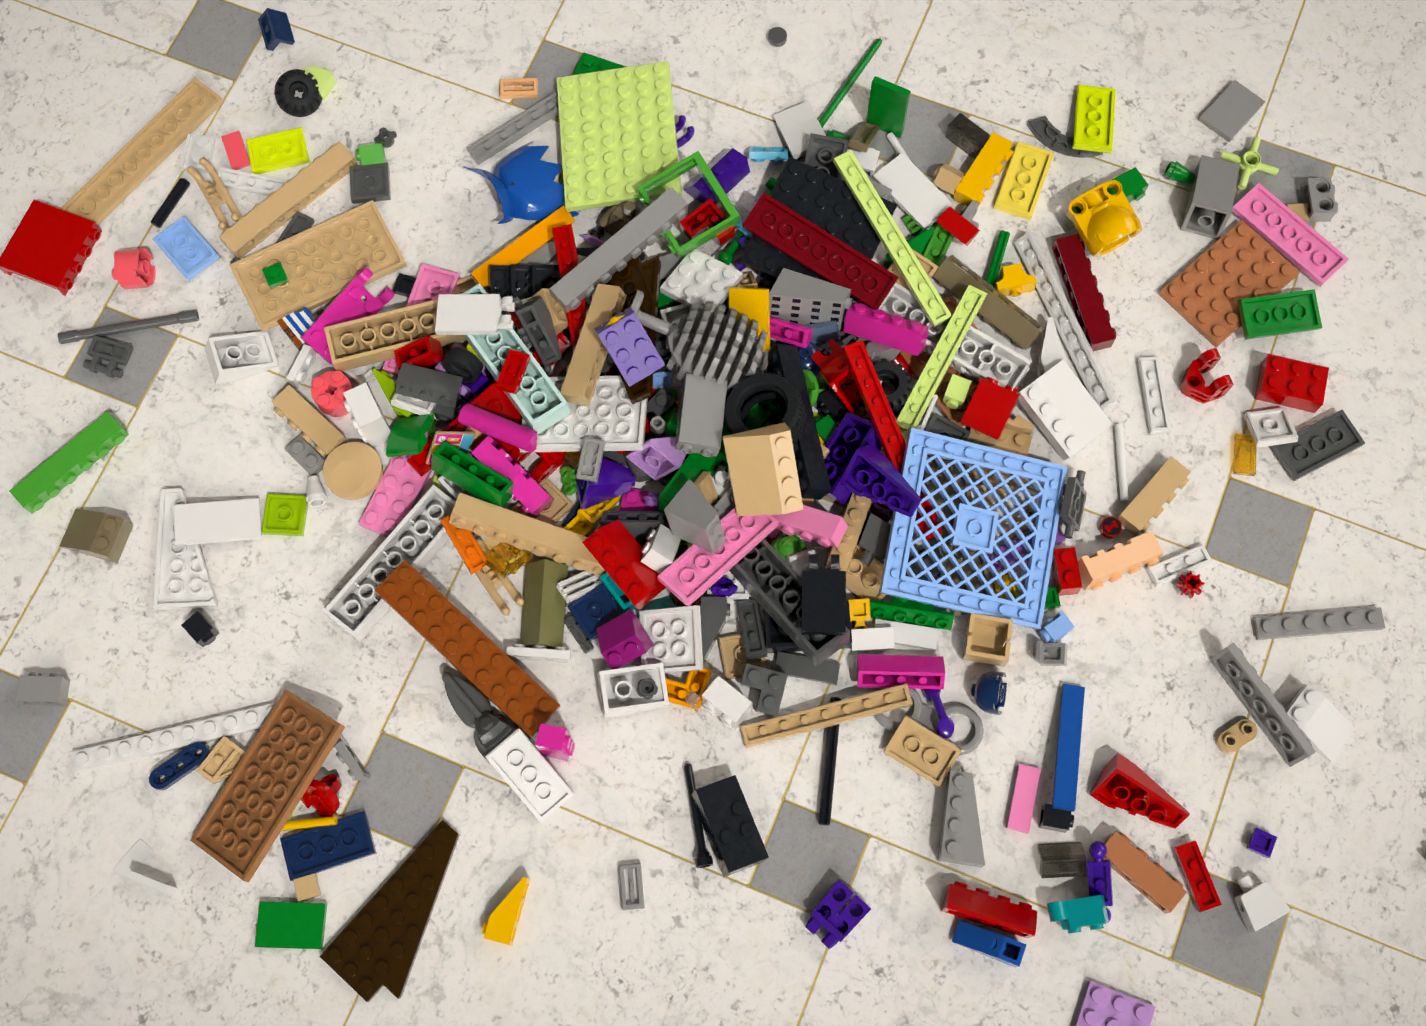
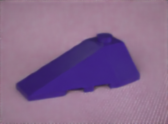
M872 444L856 450L839 481L853 494L867 497L874 503L884 504L889 509L909 517L913 516L922 501L890 460Z

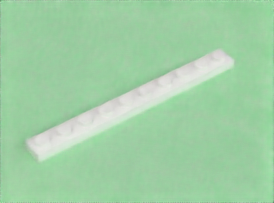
M1028 232L1014 242L1029 274L1035 276L1037 281L1036 288L1050 316L1053 317L1054 324L1089 394L1104 411L1116 404L1118 400L1034 233Z
M276 703L71 752L73 773L80 774L183 749L194 742L207 743L220 740L223 736L228 738L260 730Z

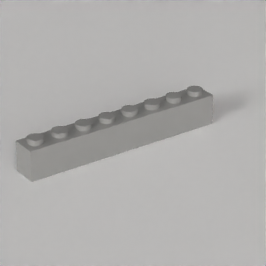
M673 187L669 188L550 288L551 296L567 313L571 309H577L585 297L592 296L597 284L609 282L612 275L616 271H622L629 260L632 258L636 259L642 253V249L647 245H653L661 233H667L672 228L673 223L685 218L688 212V203Z

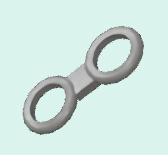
M909 689L914 705L911 718L937 733L936 728L939 718L936 709L923 705L921 696L916 689ZM956 704L945 707L947 717L956 713L963 714L973 723L975 732L972 741L967 745L958 746L962 749L959 756L971 753L978 748L983 739L984 728L980 717L967 706ZM883 713L874 715L878 723L888 730L896 731L901 722L890 721Z

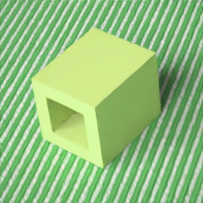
M952 374L942 403L951 409L958 408L961 410L972 381Z

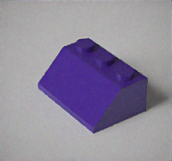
M734 148L722 151L708 165L726 194L750 173L747 157ZM700 173L683 188L686 193L702 204L710 198L715 204L718 203Z

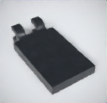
M809 554V571H803L802 635H846V571H839L840 554H831V568H818V554Z

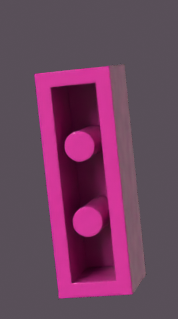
M540 724L535 745L541 754L546 757L568 761L569 756L574 754L575 743H573V739L567 729Z

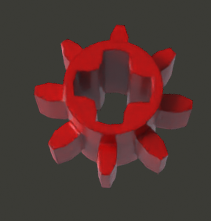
M1189 571L1186 576L1182 574L1179 577V580L1182 582H1179L1176 587L1180 588V595H1188L1189 599H1191L1194 593L1196 595L1202 593L1199 587H1202L1205 582H1201L1200 574L1194 575Z

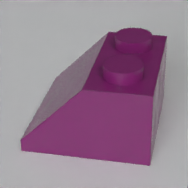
M632 608L596 628L601 654L611 670L617 669L647 653L654 645Z

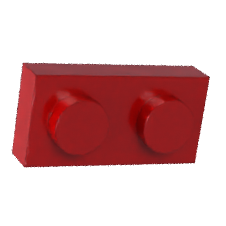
M509 350L495 385L498 390L517 394L531 359L530 355Z

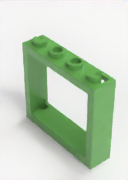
M699 151L637 187L639 193L637 195L638 200L642 206L646 204L648 207L652 203L648 196L650 193L696 166L728 217L726 220L681 247L670 230L665 234L661 233V237H666L669 241L667 246L671 253H676L679 258L740 222V215Z

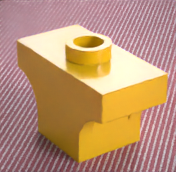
M1022 263L1003 266L999 274L1001 281L996 282L994 288L1004 296L1011 295L1016 297L1022 293L1034 291L1037 281L1035 276L1024 272Z

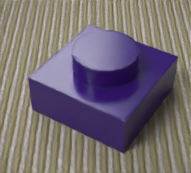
M1254 828L1246 849L1263 857L1270 858L1277 837L1259 828Z

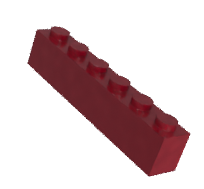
M1078 234L1055 239L1052 250L1075 316L1092 350L1097 351L1112 347L1116 339V331L1109 322L1110 314L1104 308V298L1102 293L1098 291L1097 278L1092 274L1091 261L1085 255L1084 242L1080 241Z

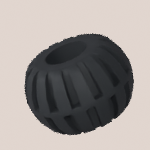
M289 70L282 74L275 84L274 94L276 102L284 112L291 116H309L317 111L321 105L323 98L319 96V87H316L318 82L317 79H312L314 75L310 72L306 75L305 70ZM295 91L303 92L302 98L295 97Z

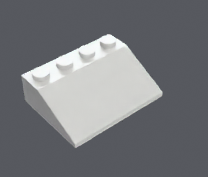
M1061 360L1017 393L1020 395L1018 400L1063 460L1073 456L1112 425V422L1064 360Z

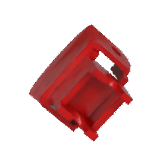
M832 338L827 342L832 349L830 355L824 356L818 350L810 357L821 369L820 374L829 387L843 402L849 412L853 414L855 413L854 410L864 402L861 403L859 400L860 395H857L858 387L855 381L844 390L840 388L853 375L841 347Z

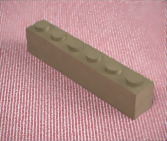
M954 255L946 257L933 275L940 286L947 287L952 291V295L959 300L962 299L968 285L986 292L987 296L978 313L983 316L982 318L985 322L996 326L999 333L1005 337H1010L1014 341L1013 343L1020 349L1027 350L1045 329L1044 326Z

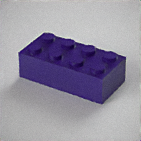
M847 412L825 445L830 450L824 460L832 490L825 496L843 505L852 492L839 481L858 448L870 444L878 450L882 446L872 422Z

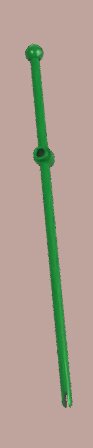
M880 38L876 39L819 119L822 128L881 46L882 40ZM770 177L765 187L769 189L767 192L769 196H771L779 177L776 179ZM741 231L728 249L719 253V261L727 265L732 263L733 254L740 245L738 240L745 236Z

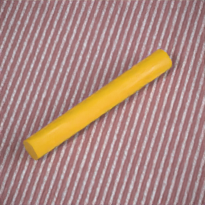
M337 816L287 821L281 831L336 825L338 819Z

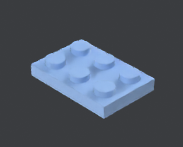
M182 216L152 238L188 281L220 258L185 216Z

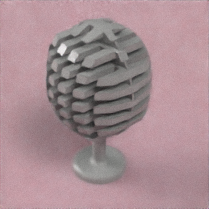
M637 290L630 307L643 326L666 335L665 346L666 349L669 347L671 352L667 367L672 370L674 364L678 363L679 368L676 372V378L682 381L686 372L697 377L705 376L704 380L709 382L711 378H716V384L721 385L724 380H727V398L733 388L741 381L750 376L765 372L768 365V350L764 352L763 348L767 332L763 329L760 335L755 337L758 329V322L752 319L746 328L748 315L741 313L736 321L737 310L730 308L727 314L723 315L726 307L725 305L718 304L715 311L711 312L713 302L706 301L701 311L697 310L700 302H693L687 314L682 315L681 313L670 324L640 310L644 293Z

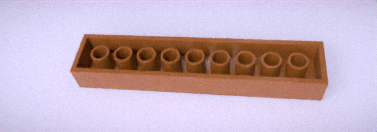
M406 560L374 590L382 600L499 710L510 718L530 739L539 731L540 724H545L559 710L560 704Z

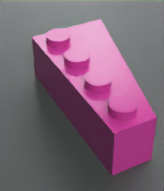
M488 435L471 452L480 463L514 483L512 499L514 501L518 499L522 503L520 507L528 515L532 513L538 516L554 500L491 436Z

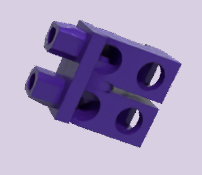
M840 880L835 883L810 914L812 917L805 926L813 935L823 926L828 933L821 942L828 949H831L838 942L841 943L871 910L856 895L841 912L840 909L854 893Z

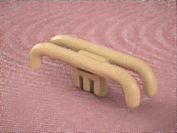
M200 158V165L207 170L215 186L205 182L194 167L189 166L186 170L195 179L219 221L218 227L221 230H225L229 227V224L220 206L224 203L227 204L232 213L231 219L235 222L238 221L241 214L215 168L207 159Z
M478 538L476 541L490 564L485 565L475 575L504 616H508L510 609L497 592V589L504 586L518 606L524 605V599L513 586L484 541Z

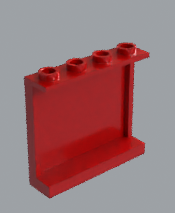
M33 200L0 256V269L10 276L14 273L57 289L62 295L66 296L67 292L72 288L75 278L82 271L87 257L91 255L93 246L100 239L102 230L92 220Z

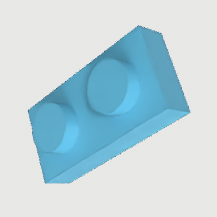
M750 146L749 159H753L755 162L772 160L773 162L780 163L788 160V147Z

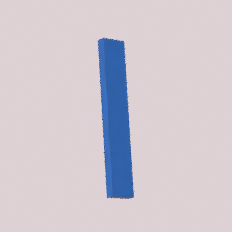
M1063 684L1052 808L1074 812L1076 808L1085 687Z

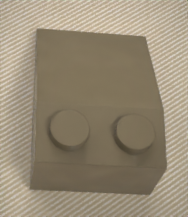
M75 509L60 547L118 564L133 525L124 518L107 513Z

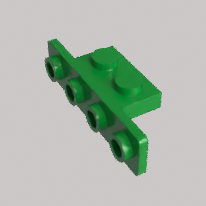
M892 596L891 603L876 600L870 601L871 618L944 630L952 629L954 613L934 610V605Z

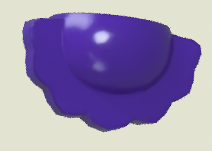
M721 577L711 586L712 594L717 597H730L738 589V586L726 577Z

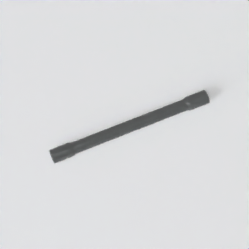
M197 309L166 316L58 333V341L60 344L90 339L94 335L102 337L178 323L199 321V314Z

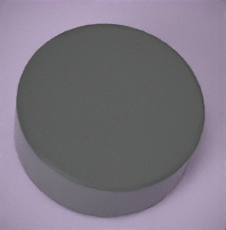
M781 27L772 28L768 34L769 43L775 47L783 46L787 41V32Z

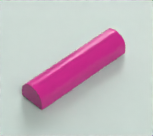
M770 316V338L802 348L808 347L813 334L812 328Z
M468 403L460 410L458 416L460 424L532 453L536 450L537 431Z

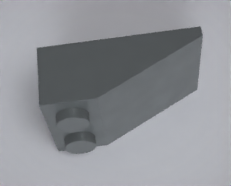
M811 133L805 164L841 179L842 176L833 160L847 152L849 140Z

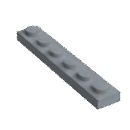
M558 91L467 147L468 153L479 165L559 114Z
M1381 607L1253 619L1256 640L1374 631L1386 628Z

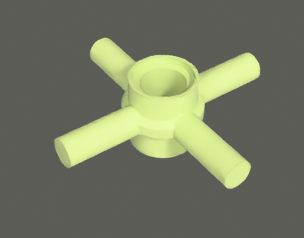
M1259 137L1253 138L1250 150L1242 156L1222 151L1220 155L1221 159L1240 165L1239 172L1242 175L1238 188L1241 190L1246 189L1249 176L1257 170L1275 176L1279 172V168L1261 163V156L1257 152L1261 141Z

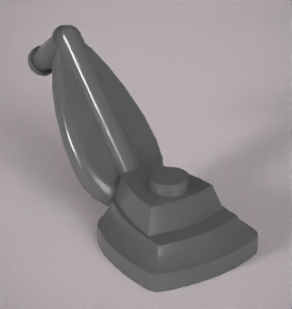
M445 672L442 675V680L445 682L448 699L461 721L465 725L476 729L474 734L475 745L481 755L487 760L485 755L519 727L507 716L501 714L492 715L491 704L478 689L457 676H452L450 672Z

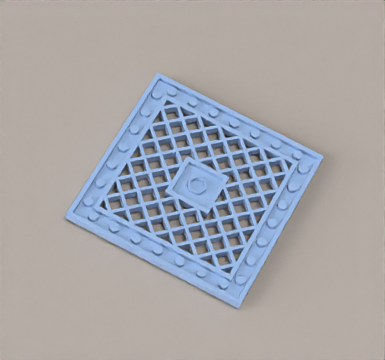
M912 427L909 428L900 474L919 497L920 491L923 492L925 497L922 498L912 517L896 511L893 512L879 593L968 614L975 613L1011 619L1015 625L1037 630L1041 629L1059 521V505L1062 503L1067 466ZM933 459L941 468L935 473L928 465ZM942 459L951 460V462L945 465ZM961 463L971 465V467L965 470ZM955 464L960 472L954 478L948 470V467ZM981 468L991 471L987 474H984ZM924 469H925V471L927 472V474H928L929 477H927V478H925V479L923 480ZM972 469L979 476V479L975 482L967 474ZM942 471L948 479V482L941 485L936 477ZM1000 473L1007 474V475H1011V476H1009L1008 478H1006V479L1004 480V478L1002 477V475H1001ZM992 474H994L999 482L994 487H992L987 479ZM960 477H963L968 485L963 490H961L956 482ZM1020 478L1027 479L1030 481L1023 484ZM930 479L937 488L931 493L924 484ZM1011 479L1018 486V489L1013 492L1007 485V482ZM981 481L988 490L982 495L975 486ZM950 484L957 493L951 498L944 489ZM1030 484H1033L1038 492L1034 496H1031L1026 489ZM999 487H1002L1007 494L1003 499H1000L995 491ZM969 489H971L976 497L972 502H969L964 495ZM1020 491L1026 498V501L1022 504L1015 497V494ZM938 492L945 500L939 506L932 497ZM989 494L995 501V504L991 507L984 500V497ZM959 497L962 503L957 504L955 507L952 501ZM1037 497H1039L1038 506L1034 501ZM1008 499H1010L1015 507L1010 512H1008L1003 504ZM926 500L929 501L933 508L927 514L921 506V503ZM979 502L982 508L974 507L972 505ZM1027 504L1035 512L1029 517L1023 509ZM945 505H948L953 513L948 518L941 511V508ZM996 507H999L1004 515L1000 519H998L999 512L992 511ZM918 510V512L921 515V518L915 521ZM1017 511L1023 519L1019 524H1016L1011 516ZM935 512L941 520L936 526H934L929 518ZM1036 517L1035 526L1031 522V519ZM954 518V524L952 528L948 521ZM1005 519L1011 526V529L1007 532L1000 525V522ZM923 520L930 529L922 534L917 526ZM1024 524L1027 525L1031 532L1026 537L1019 529ZM942 525L945 526L949 533L945 538H942L937 531ZM914 530L918 538L912 541ZM996 530L1000 534V537L995 539ZM1012 532H1015L1020 540L1014 545L1008 537ZM930 533L938 541L933 546H930L925 538ZM1033 537L1032 544L1030 546L1027 540ZM950 538V545L957 547L952 551H950V549L945 543V541H947ZM1002 539L1008 547L1004 552H1001L996 544ZM918 541H921L926 549L921 554H918L913 546ZM1021 544L1028 552L1023 557L1016 550ZM939 545L946 554L938 559L933 551ZM966 549L977 552L970 556ZM959 550L966 559L960 564L953 556ZM994 551L997 557L990 561L986 554H992ZM909 552H911L914 558L908 562ZM1009 552L1016 559V562L1009 565L1004 557ZM926 554H929L934 561L928 567L922 560V557ZM978 555L981 556L985 563L980 568L973 561ZM947 558L954 566L948 572L941 563ZM1027 558H1029L1028 567L1024 562ZM1000 560L1005 568L1000 573L993 566V563ZM916 561L922 569L917 575L910 568V565ZM967 563L974 571L969 576H966L961 568ZM1018 564L1024 572L1019 578L1013 571V568ZM937 566L942 574L936 580L929 571ZM987 567L993 575L988 581H986L981 573ZM957 571L962 579L957 584L949 576ZM1005 573H1008L1013 580L1007 586L1001 578ZM925 574L929 581L918 578ZM974 576H977L982 584L976 589L970 582V579ZM1024 578H1026V580H1025V586H1023L1022 583L1020 582V581H1022ZM945 579L949 586L938 583ZM995 580L1001 587V590L997 593H994L989 585ZM965 583L968 590L960 589L958 587ZM1014 585H1016L1021 593L1016 598L1009 591ZM984 588L988 595L978 592ZM1004 593L1008 600L998 598V596Z

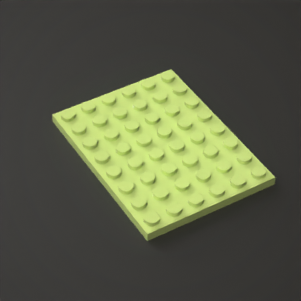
M669 61L557 78L566 211L571 212L619 205L622 202L628 201L640 202L637 198V195H639L637 187L679 162ZM681 177L675 178L648 195L651 200L657 199L671 187L682 196Z

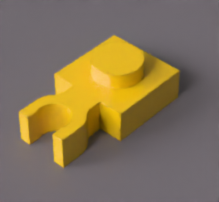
M869 598L847 599L849 601L850 621H855L853 629H857L860 626L868 629L864 620L871 619Z

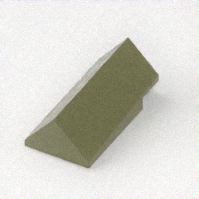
M547 559L526 564L521 644L525 645V648H534L535 645L546 646V649L563 647L567 602L556 586L559 582L567 579L568 565Z

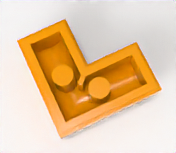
M703 668V670L689 671L685 684L665 678L669 702L700 711L702 694L707 689L712 670Z

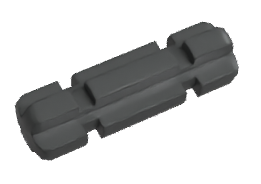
M568 616L564 620L565 625L568 629L570 628L571 634L577 643L581 645L580 647L585 654L589 653L594 649L593 644L588 640L580 625L577 624L574 616Z

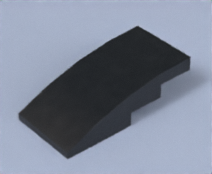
M511 264L488 266V294H500L501 299L507 296H512L513 299L518 297L521 300L530 298L542 288L550 289L561 280L558 265Z

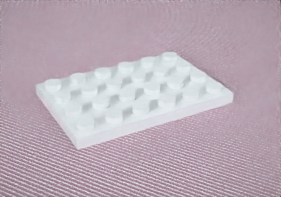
M599 376L590 406L568 403L571 414L537 435V447L534 452H579L582 450L584 437L606 441L604 451H642L644 448L648 398L632 405L621 376ZM549 377L560 392V386L564 382L565 377ZM522 418V426L530 429L528 424ZM519 448L520 452H527Z

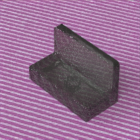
M1081 842L1038 844L1041 878L1086 876L1087 857Z

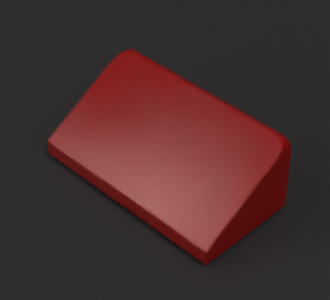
M948 207L936 220L937 223L966 246L972 242L980 231L952 207Z

